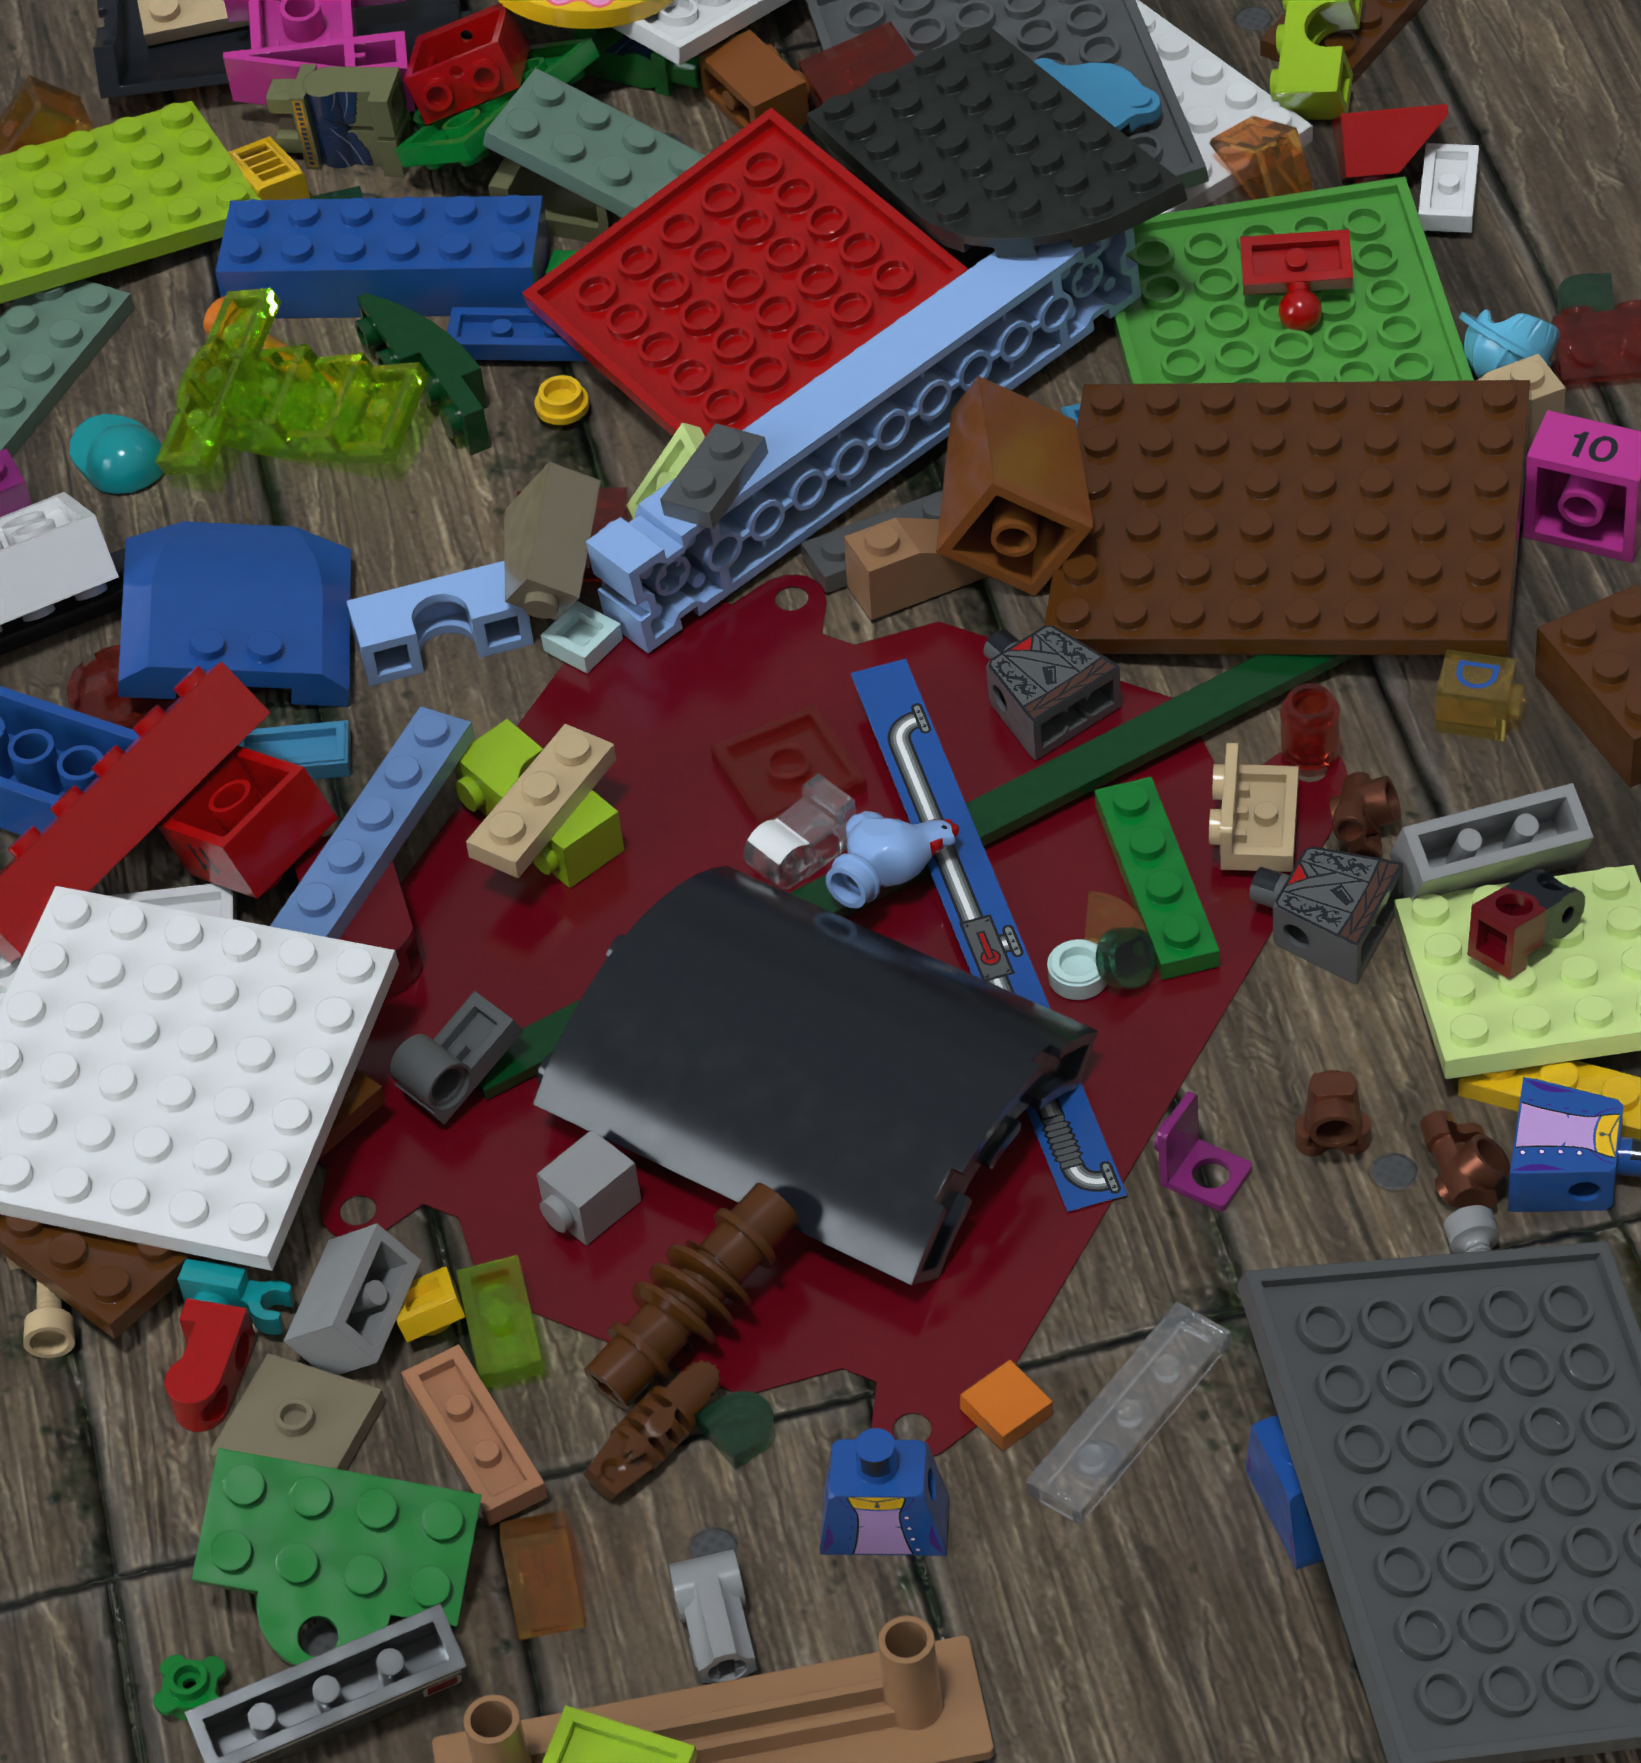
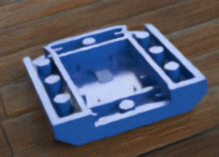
M182 521L126 538L118 697L176 699V692L173 688L196 666L199 665L206 672L222 661L246 687L291 689V704L348 707L350 616L346 601L350 600L351 549L292 526Z

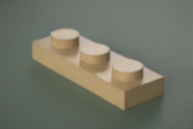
M564 724L468 838L466 844L469 857L519 878L617 760L614 744Z

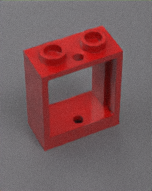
M498 3L417 36L404 82L426 125L520 88L531 44L516 13ZM468 30L472 33L473 37L468 40L464 39L461 36V32Z

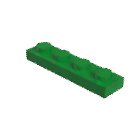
M1152 777L1094 790L1095 807L1161 980L1219 967L1220 950Z

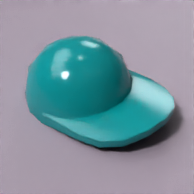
M100 414L90 417L76 427L70 440L69 454L75 467L94 488L104 493H132L146 488L157 481L167 469L168 456L158 436L138 421L128 417L113 414Z

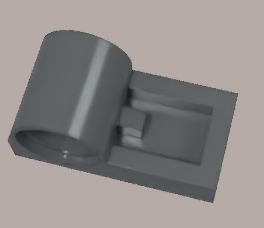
M474 991L434 1039L425 1034H417L405 1040L398 1047L390 1064L391 1076L397 1082L395 1085L406 1096L445 1125L524 1030L512 1018Z

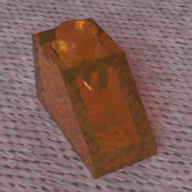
M29 75L0 116V155L17 151L26 145H39L64 138L75 131L89 132L93 126L80 96Z

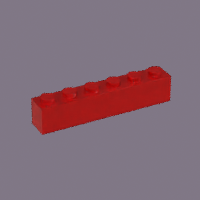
M222 661L206 672L199 665L190 671L173 688L180 697L166 711L159 705H156L132 728L139 737L125 751L116 744L93 765L91 770L98 777L83 792L74 785L50 807L49 810L56 818L40 832L34 825L31 826L7 849L15 858L0 871V953L9 963L23 957L55 886L89 892L271 713Z

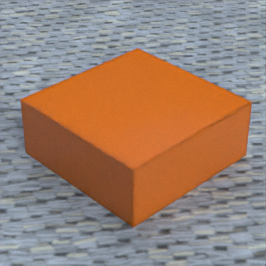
M1008 1360L960 1394V1409L1004 1451L1052 1416L1053 1401L1011 1360Z

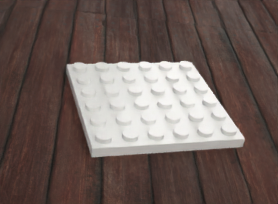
M55 886L0 1004V1214L272 1271L399 966L395 950Z

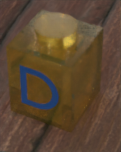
M1447 649L1436 689L1435 732L1505 742L1510 718L1521 719L1525 701L1526 685L1516 684L1517 659Z

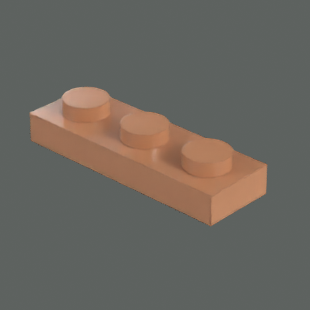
M459 1344L401 1372L406 1390L465 1488L470 1493L482 1495L479 1511L488 1526L548 1498L543 1479Z

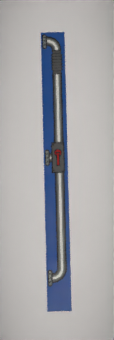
M906 658L850 673L910 823L919 824L932 819H951L954 824L959 826V835L955 837V843L946 846L940 852L933 855L927 862V865L971 974L1050 1009ZM1081 1081L1077 1089L1068 1091L1055 1098L1043 1109L1038 1110L1031 1106L1026 1109L1067 1212L1127 1195Z

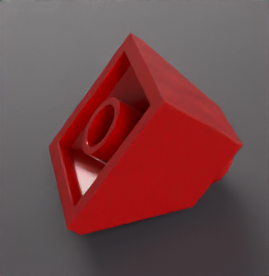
M1448 104L1341 113L1332 121L1333 138L1341 181L1354 180L1355 184L1385 180L1386 177L1396 176L1447 117Z

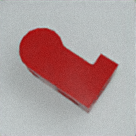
M187 1298L179 1318L187 1346L182 1359L174 1363L166 1373L164 1385L176 1421L189 1431L204 1432L218 1426L227 1416L257 1339L247 1308Z

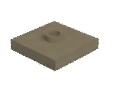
M267 1353L209 1451L211 1464L214 1467L218 1448L347 1470L385 1403L383 1391L368 1384Z

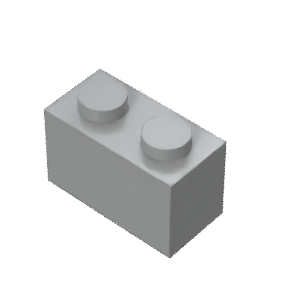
M378 1223L328 1240L283 1342L315 1368L336 1375L377 1363L421 1260Z

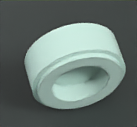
M1082 939L1066 941L1054 948L1048 957L1049 984L1058 995L1071 1000L1092 998L1102 992L1109 981L1108 956L1103 948L1094 942Z

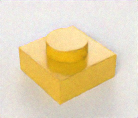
M447 1266L412 1281L396 1318L397 1324L407 1343L421 1336L439 1334L450 1327L453 1322L466 1317L456 1285Z

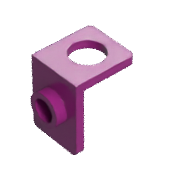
M1188 1091L1172 1114L1162 1122L1155 1138L1154 1149L1159 1152L1160 1185L1217 1211H1225L1252 1173V1163L1199 1139L1198 1095ZM1218 1164L1229 1172L1230 1177L1220 1187L1205 1188L1195 1182L1193 1174L1202 1165Z

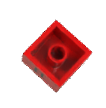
M237 745L156 826L190 875L258 899L263 893L271 890L280 882L282 874L305 851L311 850L320 842L322 834L338 817L305 767Z

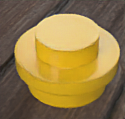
M558 375L548 378L540 385L534 404L538 417L544 422L553 425H568L581 419L587 413L589 398L587 391L577 379L571 376Z

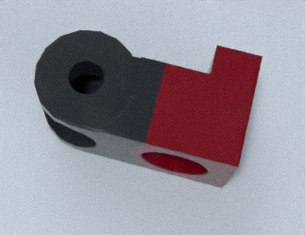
M1536 869L1472 904L1467 955L1508 979L1515 977L1526 970L1527 956L1552 941V938L1561 939L1573 931L1584 912L1585 896L1583 892L1575 887L1563 884L1544 870Z

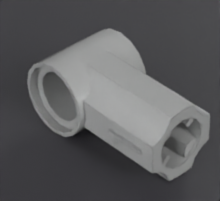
M734 1549L668 1564L680 1622H686L690 1647L700 1682L712 1684L739 1679L757 1671L756 1660L743 1611L744 1608H747Z

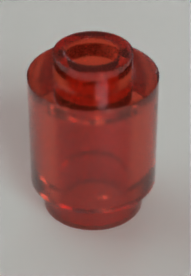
M1312 683L1299 685L1288 693L1287 698L1281 705V754L1284 760L1291 766H1299L1301 770H1319L1332 764L1339 755V704L1332 693L1321 685Z

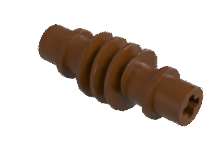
M757 1182L731 1211L726 1208H720L714 1214L713 1220L716 1227L700 1245L686 1240V1246L672 1244L665 1254L669 1265L654 1263L650 1268L648 1274L652 1284L637 1282L633 1286L631 1293L634 1302L640 1309L625 1325L614 1322L608 1328L607 1332L611 1340L584 1368L586 1376L608 1399L621 1408L627 1409L654 1379L664 1383L670 1377L671 1371L667 1364L681 1349L690 1352L694 1350L688 1340L692 1335L710 1345L717 1341V1337L705 1321L709 1316L730 1327L733 1324L734 1318L723 1303L726 1298L745 1308L751 1304L752 1300L741 1284L759 1265L763 1268H770L775 1263L777 1257L773 1251L774 1248L799 1222L798 1215L793 1208L773 1189Z

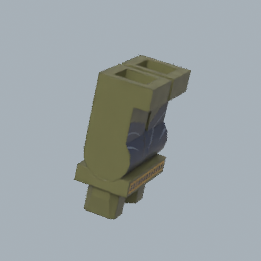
M301 64L296 79H272L266 95L269 112L272 114H293V118L281 117L277 127V143L285 152L302 153L306 169H321L323 163L332 168H347L354 164L382 166L385 176L405 178L408 167L402 166L394 149L412 136L414 129L409 108H406L407 99L399 67H322L317 69L316 64Z

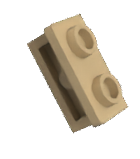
M1226 743L1225 764H1214L1212 796L1213 800H1222V809H1210L1209 845H1220L1221 870L1257 871L1262 866L1279 872H1292L1294 868L1299 766L1239 764V743Z

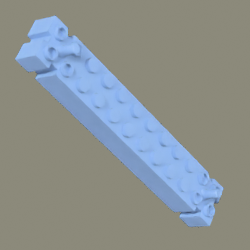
M1133 228L1078 248L1073 247L1071 239L1038 245V253L1034 256L997 257L994 251L951 283L939 289L934 295L913 310L897 319L865 344L856 348L827 371L815 377L810 383L779 405L773 407L769 412L742 430L764 436L768 454L714 529L663 514L660 498L674 479L642 500L636 509L635 519L629 523L621 517L609 522L597 534L585 541L593 574L603 581L602 587L598 589L603 614L619 622L622 634L645 652L650 653L683 629L680 619L690 611L695 612L699 616L704 614L948 437L951 410L978 376L1006 389L1013 390L1093 332V320L1103 314L1111 319L1141 297L1138 264L1126 257V254L1135 248Z

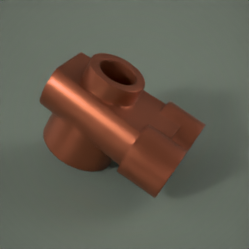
M1351 773L1343 780L1341 794L1330 798V810L1334 821L1333 832L1337 839L1347 844L1349 848L1348 853L1381 858L1380 827L1399 822L1401 819L1400 802L1392 780L1387 775L1371 780L1368 773Z
M1338 1070L1314 1073L1309 1082L1305 1113L1301 1114L1295 1121L1296 1148L1307 1156L1321 1155L1330 1148H1337L1351 1155L1365 1152L1371 1143V1121L1360 1109L1355 1076L1351 1072Z
M1444 1110L1434 1111L1425 1115L1420 1121V1129L1426 1148L1434 1155L1441 1173L1435 1178V1187L1439 1195L1449 1205L1456 1208L1482 1205L1491 1209L1497 1202L1495 1186L1510 1174L1511 1164L1506 1153L1494 1140L1485 1136L1482 1126L1477 1123L1458 1124L1455 1122L1453 1115Z

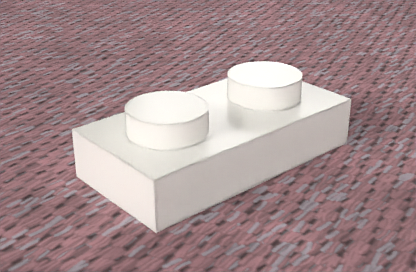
M1426 143L1418 212L1424 231L1472 233L1479 145Z

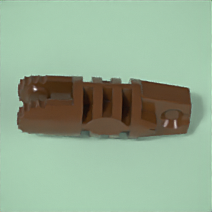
M702 1360L698 1363L693 1362L691 1366L685 1368L686 1371H682L666 1388L662 1386L653 1387L611 1430L610 1437L583 1474L590 1484L609 1501H613L647 1474L653 1473L696 1428L695 1414L710 1400V1395L713 1396L716 1393L715 1390L720 1387L718 1385V1382L721 1380L719 1377L720 1370L716 1369V1364L712 1365L710 1361L704 1362Z

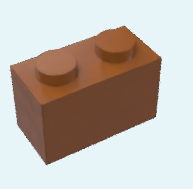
M750 29L698 54L703 94L740 130L770 108H773L796 128L808 123L806 114L809 113L808 99L811 97V89L807 79L799 70L794 71L785 63L774 46L771 44L766 45Z

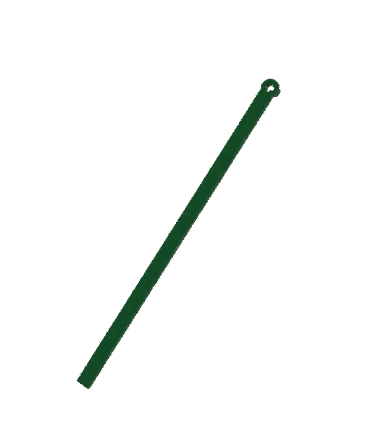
M1259 654L967 802L966 806L983 846L1357 655ZM926 864L921 872L911 880L897 886L880 887L877 898L866 902L860 908H849L839 903L827 888L826 875L790 892V894L841 917H846L931 874ZM581 999L522 1028L524 1030L522 1034L478 1084L477 1088L486 1100L538 1074L542 1061L549 1053L555 1050L571 1015Z

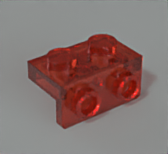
M1641 300L1622 302L1615 306V310L1593 312L1591 306H1574L1560 311V316H1553L1551 324L1560 331L1558 345L1555 349L1558 379L1563 385L1641 378Z

